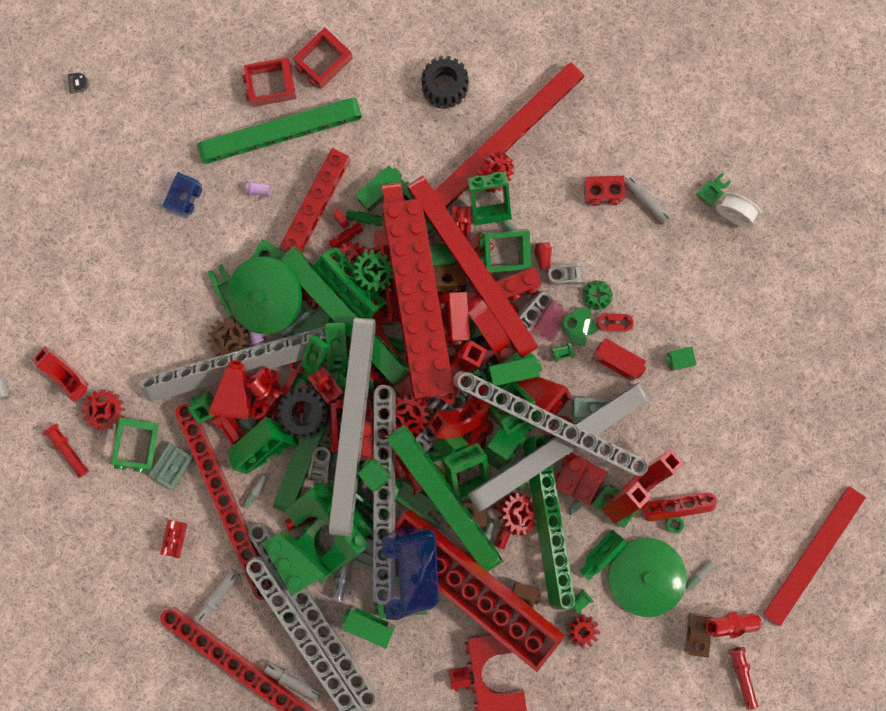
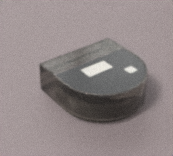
M82 73L68 74L69 92L75 94L86 91L89 86L87 77Z

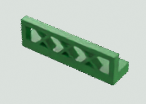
M336 247L322 254L313 266L360 318L371 319L377 311L386 306L387 302L378 292L373 293L372 289L368 292L361 290L357 286L360 282H354L357 276H349L344 272L346 270L352 274L356 269L352 267V264ZM334 255L339 262L334 261L330 256ZM370 298L375 299L379 304L375 306Z

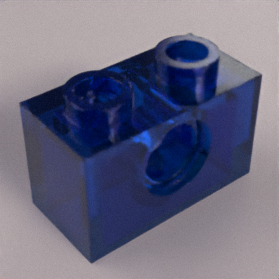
M177 172L162 207L187 219L188 215H191L194 211L196 197L199 198L202 193V184L192 177ZM187 192V198L180 200L181 194Z

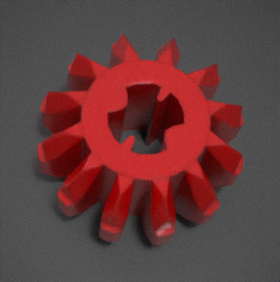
M581 614V620H579L575 615L574 620L576 623L574 624L572 621H569L568 624L572 628L566 629L567 633H573L568 636V640H574L573 645L575 647L579 642L582 649L585 648L586 642L589 647H592L590 640L592 639L597 642L598 639L594 634H600L599 630L594 629L598 626V623H592L593 617L591 616L586 620L585 614ZM581 627L588 630L587 634L584 633V636L578 632L579 629L582 630Z

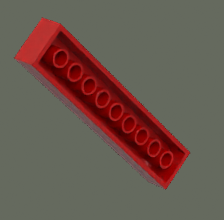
M422 199L382 204L381 212L413 401L452 395L454 393V386Z
M412 509L404 512L395 524V555L533 670L538 672L566 635Z

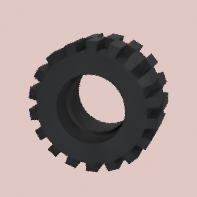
M439 56V60L436 61L434 58L431 60V64L427 63L426 70L423 69L421 77L424 97L429 99L431 105L435 103L437 108H440V105H443V109H447V105H451V108H453L455 103L460 104L462 98L465 99L469 83L467 69H464V64L462 62L458 64V59L456 58L451 60V56H447L446 59H443V56ZM441 75H449L455 79L456 84L451 89L441 90L435 86L434 81Z
M301 387L287 393L278 405L279 412L277 417L280 419L279 424L291 436H298L297 438L310 437L318 433L326 424L328 405L321 395L312 388ZM299 401H306L314 408V418L307 424L297 422L292 415V408Z

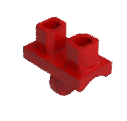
M452 206V218L466 239L470 241L471 206Z
M324 366L316 373L307 377L327 405H330L344 395V392Z
M174 520L167 521L160 555L174 558L181 557L188 523Z

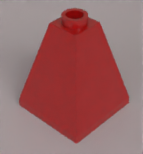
M232 360L228 362L210 407L209 415L249 419L255 398L253 392L245 387L248 375L245 365L241 364L240 361Z
M541 377L516 381L534 399L538 407L556 416L572 398L566 386Z

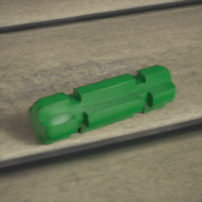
M348 209L346 213V219L350 221L356 220V222L369 225L372 223L378 227L383 222L382 216L379 215L373 216L370 213L356 212Z

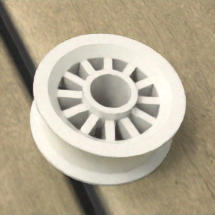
M732 192L724 193L723 202L716 206L718 213L738 226L753 228V221L756 216H760L762 213L760 208L739 194Z

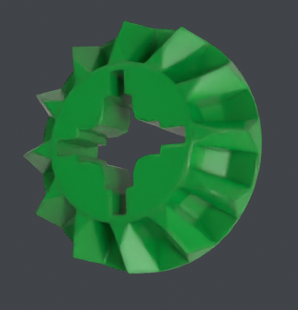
M591 281L583 289L582 299L585 305L592 310H603L612 301L613 293L611 287L605 281ZM597 288L599 293L605 294L600 297L599 303L596 297L590 296L596 292Z

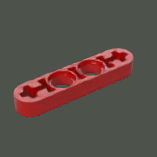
M705 492L646 502L642 506V518L653 522L711 512L716 509L717 498L714 494ZM692 503L694 506L692 508H686L684 504ZM672 506L675 509L673 511H666L664 508Z

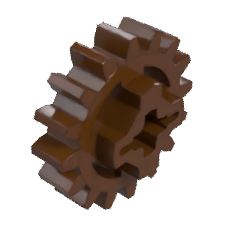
M224 318L223 323L217 320L216 327L211 325L213 332L207 333L211 336V339L207 340L208 343L212 344L209 349H216L214 353L216 356L245 349L244 345H249V342L245 341L246 338L250 337L249 334L244 333L247 329L245 327L241 328L242 325L239 322L236 323L234 318L230 322L227 318ZM236 328L238 329L241 338L237 337V335L235 334ZM230 335L232 337V340H228V342L224 340L225 337H229ZM216 339L221 342V349L217 345ZM238 345L235 349L231 350V347Z

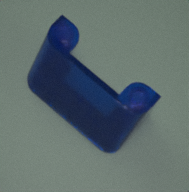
M397 529L382 538L384 554L388 558L399 559L400 599H392L387 603L385 609L386 620H399L431 610L439 601L435 534L428 529Z

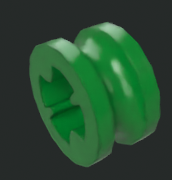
M680 517L666 519L665 527L671 533H679L684 528V522ZM673 519L679 522L678 529L676 530L670 527L671 520Z

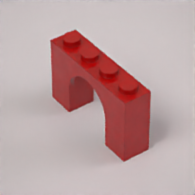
M669 449L649 462L646 473L641 476L635 475L602 510L616 524L639 510L651 498L648 492L672 476L684 463L672 449Z
M490 633L468 636V642H465L466 654L471 655L468 669L469 674L474 675L471 689L472 694L477 695V702H474L475 711H527L523 689L497 692L487 687L482 679V669L490 658L513 652Z

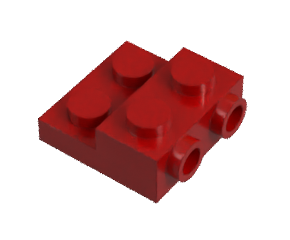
M571 453L570 456L566 455L562 461V466H564L562 472H557L555 475L556 489L591 506L608 471L574 453Z

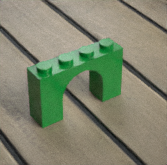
M390 165L355 194L358 202L368 213L384 200L381 185L401 182L403 198L414 200L407 188V185L410 183L408 181L405 183L401 179L402 174L396 168L392 169ZM424 215L427 234H429L434 228Z
M320 482L288 507L285 512L295 526H298L311 516L318 517L329 525L333 497L323 483ZM353 524L351 536L334 535L335 542L333 548L320 559L333 574L370 545Z
M355 504L353 524L365 539L373 530L374 522ZM315 517L317 520L313 524L310 522L302 530L304 534L301 538L297 536L295 540L306 552L315 557L316 561L324 568H327L320 559L326 552L321 547L319 535L322 527L328 524L322 519ZM330 572L319 579L318 582L322 584L332 573Z

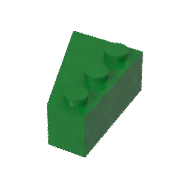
M526 423L508 435L500 428L484 451L487 455V462L497 470H500L506 461L511 462L516 455L515 448L522 446L527 439L524 436L527 431L531 432L535 426Z
M265 417L227 451L232 470L248 474L268 463V458L276 454L278 457L284 454L283 450L290 446L297 447L299 445L298 439L295 435H289L288 431L285 432L283 430L284 427L278 421Z
M286 531L280 532L262 543L291 595L296 594L330 573L327 568H324L316 561L315 557L306 552Z

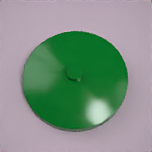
M256 257L243 262L234 271L228 286V301L234 317L243 327L257 334H273L286 329L296 319L301 307L302 293L295 273L287 264L272 257Z
M638 538L629 541L610 562L608 569L610 591L617 603L634 615L641 617L663 615L679 603L686 589L687 574L684 562L676 550L663 541L653 538Z

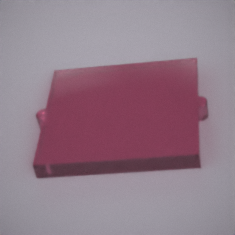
M550 298L534 328L541 333V336L553 342L561 328L563 317L569 313L562 308L563 305Z

